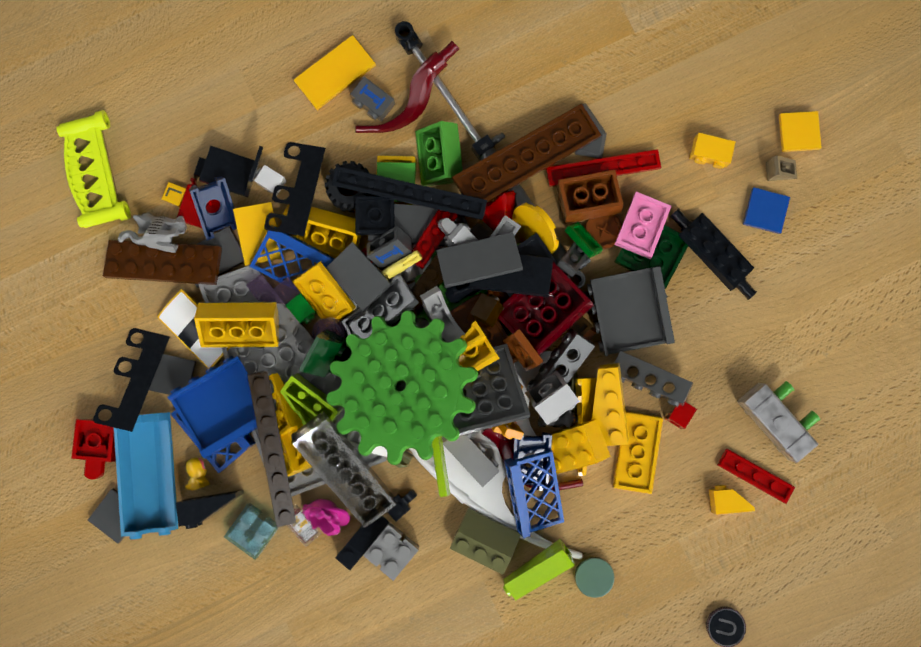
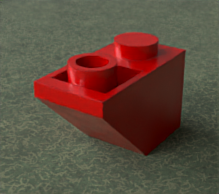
M514 190L507 193L503 192L496 197V201L487 203L483 221L493 231L505 215L512 219L516 195Z

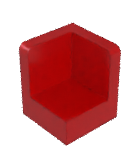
M685 402L684 406L679 404L678 407L675 406L672 412L668 413L665 420L680 429H686L697 409Z

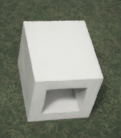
M266 165L259 168L255 174L254 181L272 194L277 185L284 186L286 183V179Z

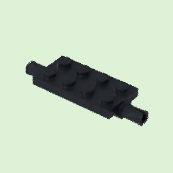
M679 208L670 216L681 227L682 232L679 234V237L730 291L737 288L747 300L757 293L746 281V276L754 267L703 212L691 221Z

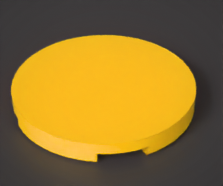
M527 202L518 206L513 212L512 220L521 226L516 233L520 241L523 242L537 233L550 253H554L558 248L559 240L556 239L554 231L556 227L550 216L541 207L530 205Z

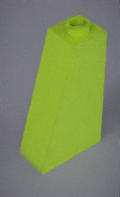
M561 539L557 540L504 578V591L509 597L513 596L515 600H518L575 566L571 552Z

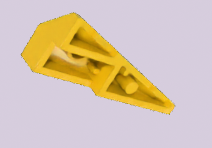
M275 373L269 376V380H272L274 392L272 397L276 400L277 410H275L287 476L290 477L312 468L323 459L307 428L302 424V420L280 391L284 383L279 374Z
M597 378L575 379L576 397L580 401L576 404L578 421L575 425L592 420ZM587 466L577 469L578 476L586 475Z

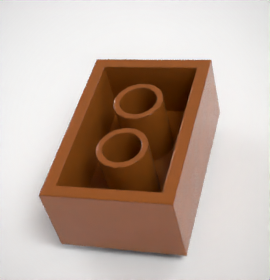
M615 170L558 180L557 191L565 224L621 214L624 204Z

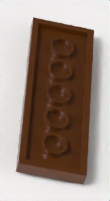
M109 240L103 277L108 279L217 285L222 248L220 246L178 244L176 253L149 248L146 245H138L132 241H123L121 243L118 240Z

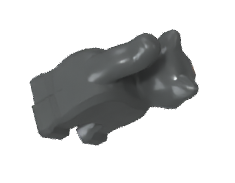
M571 410L566 411L557 421L547 425L539 415L538 426L558 428L566 426L570 428L577 423L578 417Z

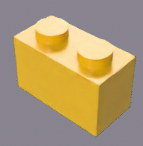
M698 133L694 137L689 159L694 160L697 164L708 163L712 164L714 168H726L731 164L736 141Z

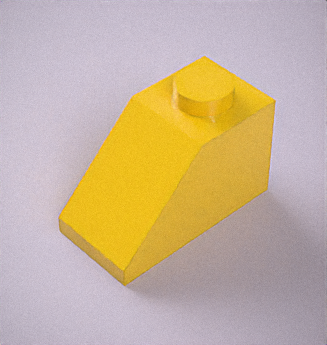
M715 485V489H709L711 513L713 514L755 511L753 505L735 490L727 488L726 485Z

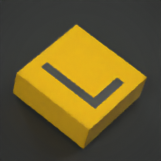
M168 182L161 199L180 207L186 188Z

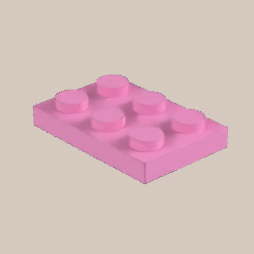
M635 192L614 245L651 259L671 205Z

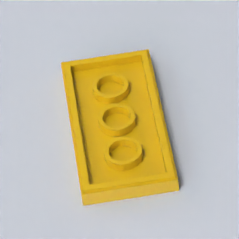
M352 35L293 81L314 108L319 110L374 68L376 63Z
M626 412L629 441L628 445H619L613 488L652 494L663 418Z

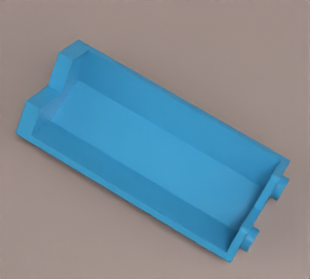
M170 412L139 415L132 432L114 428L121 537L129 536L130 540L140 539L142 534L158 532L159 536L169 535L171 530L178 529Z

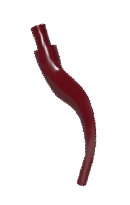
M451 41L439 53L435 51L418 68L410 83L408 105L400 115L381 125H355V133L391 132L415 121L423 113L429 102L434 79L448 66L446 62L460 50L459 47Z
M492 428L481 430L482 435L496 444L503 463L505 459H513L515 438L508 439L500 433L493 432ZM583 480L558 482L559 491L582 487Z

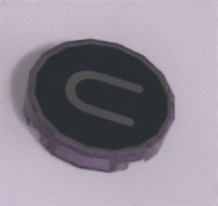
M720 607L709 614L706 621V631L715 644L721 647H733L743 640L746 633V623L737 610L730 607Z

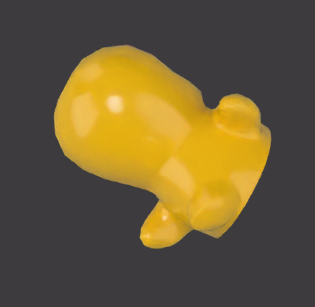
M198 457L189 459L186 463V471L190 480H188L185 488L193 491L210 485L205 477L207 469H205L203 460Z

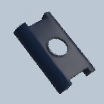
M215 177V182L201 187L193 185L189 189L206 240L215 238L213 232L230 226L232 230L237 229L233 209L235 208L224 177ZM210 200H218L220 202V208L215 213H209L206 210V204Z
M542 432V436L523 435L521 440L515 438L513 460L523 458L528 453L537 454L550 450L552 435ZM548 457L542 458L538 465L545 468L549 462ZM521 464V472L526 474L530 467ZM535 468L530 477L537 480L542 470ZM546 474L541 481L546 486L549 484V474ZM528 479L525 485H534L535 482ZM540 485L538 486L539 491H545V488Z

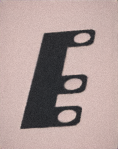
M293 142L286 144L284 157L300 160L301 164L294 188L277 185L274 188L272 200L278 203L290 204L287 215L269 213L264 225L266 230L304 236L326 148ZM292 146H297L300 149V153L297 156H291L288 153V149ZM281 189H285L289 192V196L287 199L280 200L277 198L276 193ZM273 217H278L282 221L281 225L277 228L269 225V220Z
M136 328L130 330L126 344L143 350L138 360L120 357L117 360L113 372L116 375L131 379L119 408L104 404L99 405L93 417L95 423L130 432L133 431L170 336ZM134 333H141L144 338L141 343L135 344L131 341V336ZM128 361L132 365L131 370L126 373L119 370L120 363ZM101 410H110L112 413L111 418L107 421L100 420L98 415Z

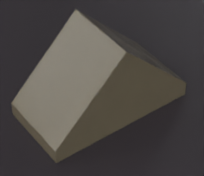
M781 156L772 157L766 162L767 181L797 179L796 160Z

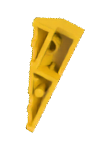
M474 321L466 334L460 337L466 341L467 348L459 356V364L463 367H474L479 371L500 358L477 322Z

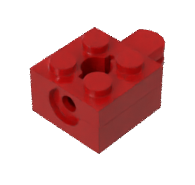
M76 419L71 459L85 460L84 476L93 480L103 477L106 462L116 461L114 427L97 424L92 419Z

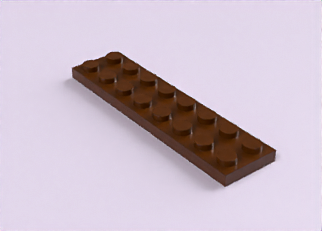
M581 103L456 174L452 179L462 195L484 199L489 202L501 193L507 192L592 143L602 135Z

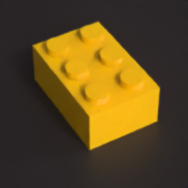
M597 419L550 433L552 435L551 450L553 451L556 474L597 464L611 457Z

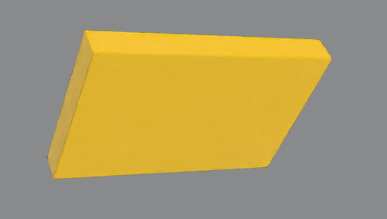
M271 202L233 209L245 266L251 264L268 232L264 225L267 215L273 213ZM275 217L269 220L270 226L276 227ZM269 238L266 243L268 252L278 250L277 242ZM280 252L269 255L271 261L282 259ZM267 256L259 257L256 264L267 262Z
M321 261L292 281L327 326L335 323L356 308Z

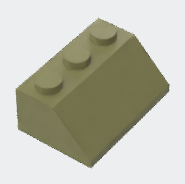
M468 508L452 540L450 549L503 575L521 535L518 531Z

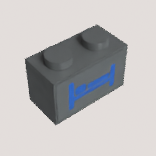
M363 77L350 93L353 100L352 103L357 108H364L368 111L367 115L373 120L378 119L382 122L395 105L394 98L366 77Z
M398 226L367 243V258L381 270L412 253V239Z

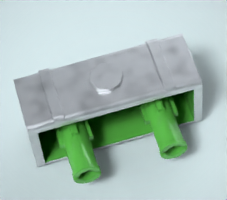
M785 381L774 392L767 384L758 383L737 401L738 404L788 461L799 462L818 446L817 441L807 430L820 421V417L811 410L802 420L798 421L782 403V400L794 391L789 382Z

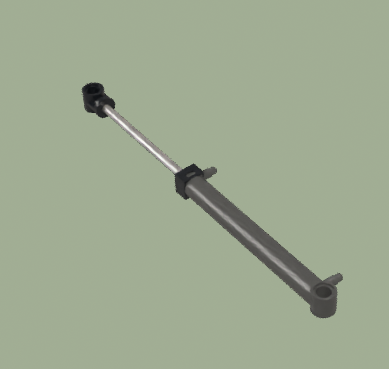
M399 22L395 27L397 42L403 47L407 55L414 53L422 65L427 60L420 50L423 43L409 22ZM403 31L409 32L407 36L400 35ZM437 75L434 79V84L475 143L472 144L471 150L478 160H483L497 152L495 145L505 138L504 133H500L490 139L488 134L481 138ZM520 184L507 191L514 190L516 193L514 210L526 202L535 206ZM560 242L557 250L552 253L557 263L566 254V250ZM589 257L585 259L574 274V276L579 278V284L576 285L579 289L585 283V275L579 270L591 262ZM562 270V271L567 275V277L570 279L571 276H570L568 273H566L564 270Z

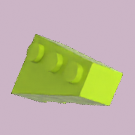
M298 373L292 375L280 391L293 411L298 414L304 427H307L315 442L323 437L343 410L342 406L329 405L326 400L327 395Z

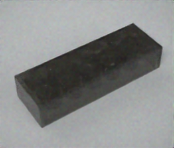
M324 411L291 434L292 444L364 528L397 505L392 492L347 438L337 432L336 425Z

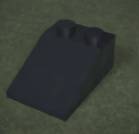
M244 490L189 498L176 502L179 527L185 526L186 529H191L203 525V521L209 519L243 495Z

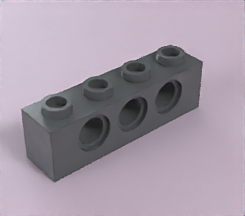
M571 329L563 336L560 345L551 352L549 360L540 367L535 379L528 383L526 390L528 391L556 371L555 368L561 364L562 367L557 371L565 382L568 383L594 349V344L574 329ZM570 349H574L570 355H567Z
M622 351L619 352L615 363L620 364L622 383L626 380L632 383L631 386L635 389L642 391L644 388L650 391L649 395L660 399L662 396L668 399L667 403L678 407L679 404L684 406L693 382ZM630 368L638 369V374L635 377L628 375ZM650 375L655 376L657 379L653 385H648L645 382L646 378ZM668 383L675 386L674 391L671 393H666L663 390L664 386Z

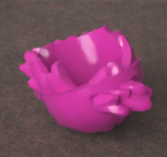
M328 499L315 500L309 505L304 504L302 508V513L311 522L312 529L319 527L328 536L338 535L341 529L340 526H345L350 521L348 512L339 509L333 501Z

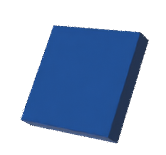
M753 187L743 225L781 234L790 197Z

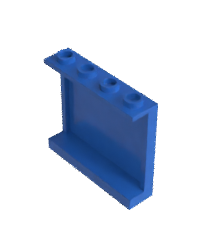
M231 356L223 361L224 364L218 368L216 366L211 367L205 371L206 375L200 378L199 376L192 378L188 381L189 384L183 388L179 386L170 391L171 395L167 397L172 402L198 446L203 459L209 458L257 429L247 378L248 372L238 356L235 358Z

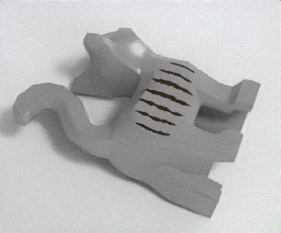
M144 213L141 216L133 215V219L138 223V234L144 233V235L138 237L137 233L126 230L119 234L118 241L122 243L125 239L130 238L133 243L138 245H146L149 248L176 253L178 244H172L173 236L184 234L187 226L183 216L171 219L165 216L155 217L151 213Z

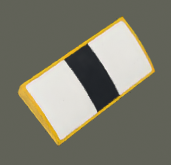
M181 289L162 309L157 318L210 369L225 356L221 347L200 346L194 320L198 303L185 290Z

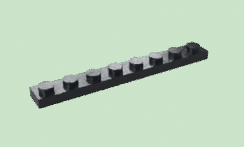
M338 166L335 168L332 186L480 220L484 219L488 202L480 198Z

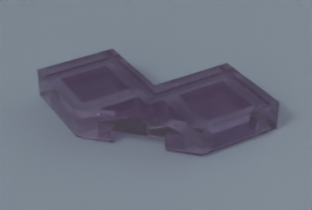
M260 274L246 285L257 301L277 302L278 304L286 305L301 293L289 277L275 288L269 284L263 274Z

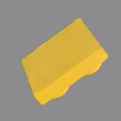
M818 111L779 114L782 152L820 150L822 148Z

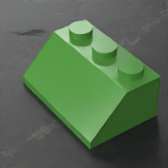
M440 121L415 131L421 185L434 186L454 183L452 177L463 171L458 124Z

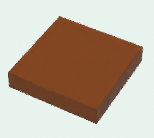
M520 329L503 340L526 372L544 362Z

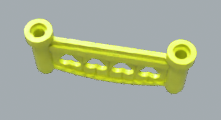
M104 110L97 111L94 115L62 123L56 127L58 135L65 138V171L71 193L82 213L77 217L78 225L81 228H88L119 219L121 221L131 219V211L127 202H118L102 134V130L110 128V120ZM77 138L90 142L81 153L76 152L77 146L74 142ZM81 156L94 160L85 171L80 170L81 164L78 160ZM85 174L99 178L89 189L84 187L83 176ZM92 192L103 196L94 207H89L88 193Z

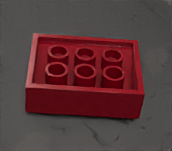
M553 262L549 297L514 293L502 305L504 309L498 319L512 334L520 329L540 356L593 306V303Z

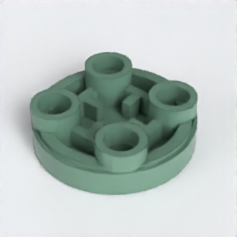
M587 558L576 567L575 582L584 595L598 598L606 595L612 589L615 578L612 567L602 558Z

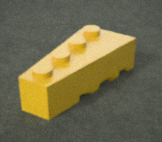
M619 363L600 365L597 373L592 420L597 419L607 446L628 445L629 441Z

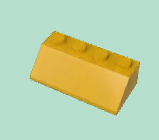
M290 204L287 205L283 215L288 214ZM312 206L304 236L290 234L333 258H337L352 242L359 246L361 235H356L355 218Z
M277 302L198 303L194 320L201 347L279 346Z

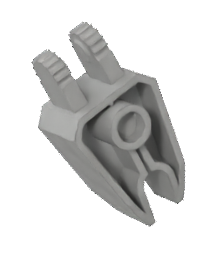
M443 218L437 224L439 229L445 234L443 239L446 241L447 247L478 240L465 223L455 224L451 219Z

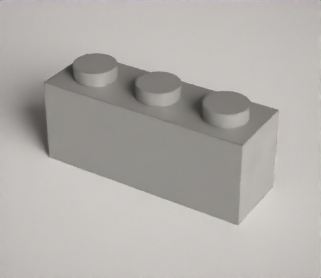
M470 433L459 436L453 442L446 439L443 445L482 487L499 472L497 468L499 464L492 456L489 459L485 456L484 452L486 450L479 442L474 444L471 441L472 435Z

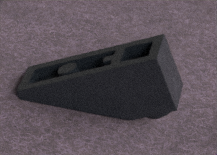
M374 510L335 559L348 570H351L389 524V521L378 511Z

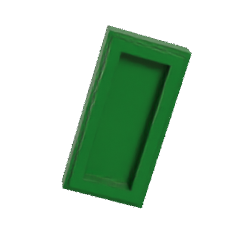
M579 222L567 226L565 232L589 258L602 252L603 247Z

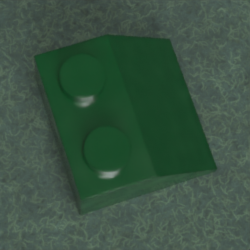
M328 329L324 330L316 336L299 371L326 377L331 373V363L336 361L338 356H343L347 348L344 346L346 339Z

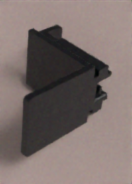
M210 146L207 158L199 157L193 178L197 180L200 177V182L209 184L215 182V177H224L229 192L249 197L263 147L259 146L256 158L252 160Z

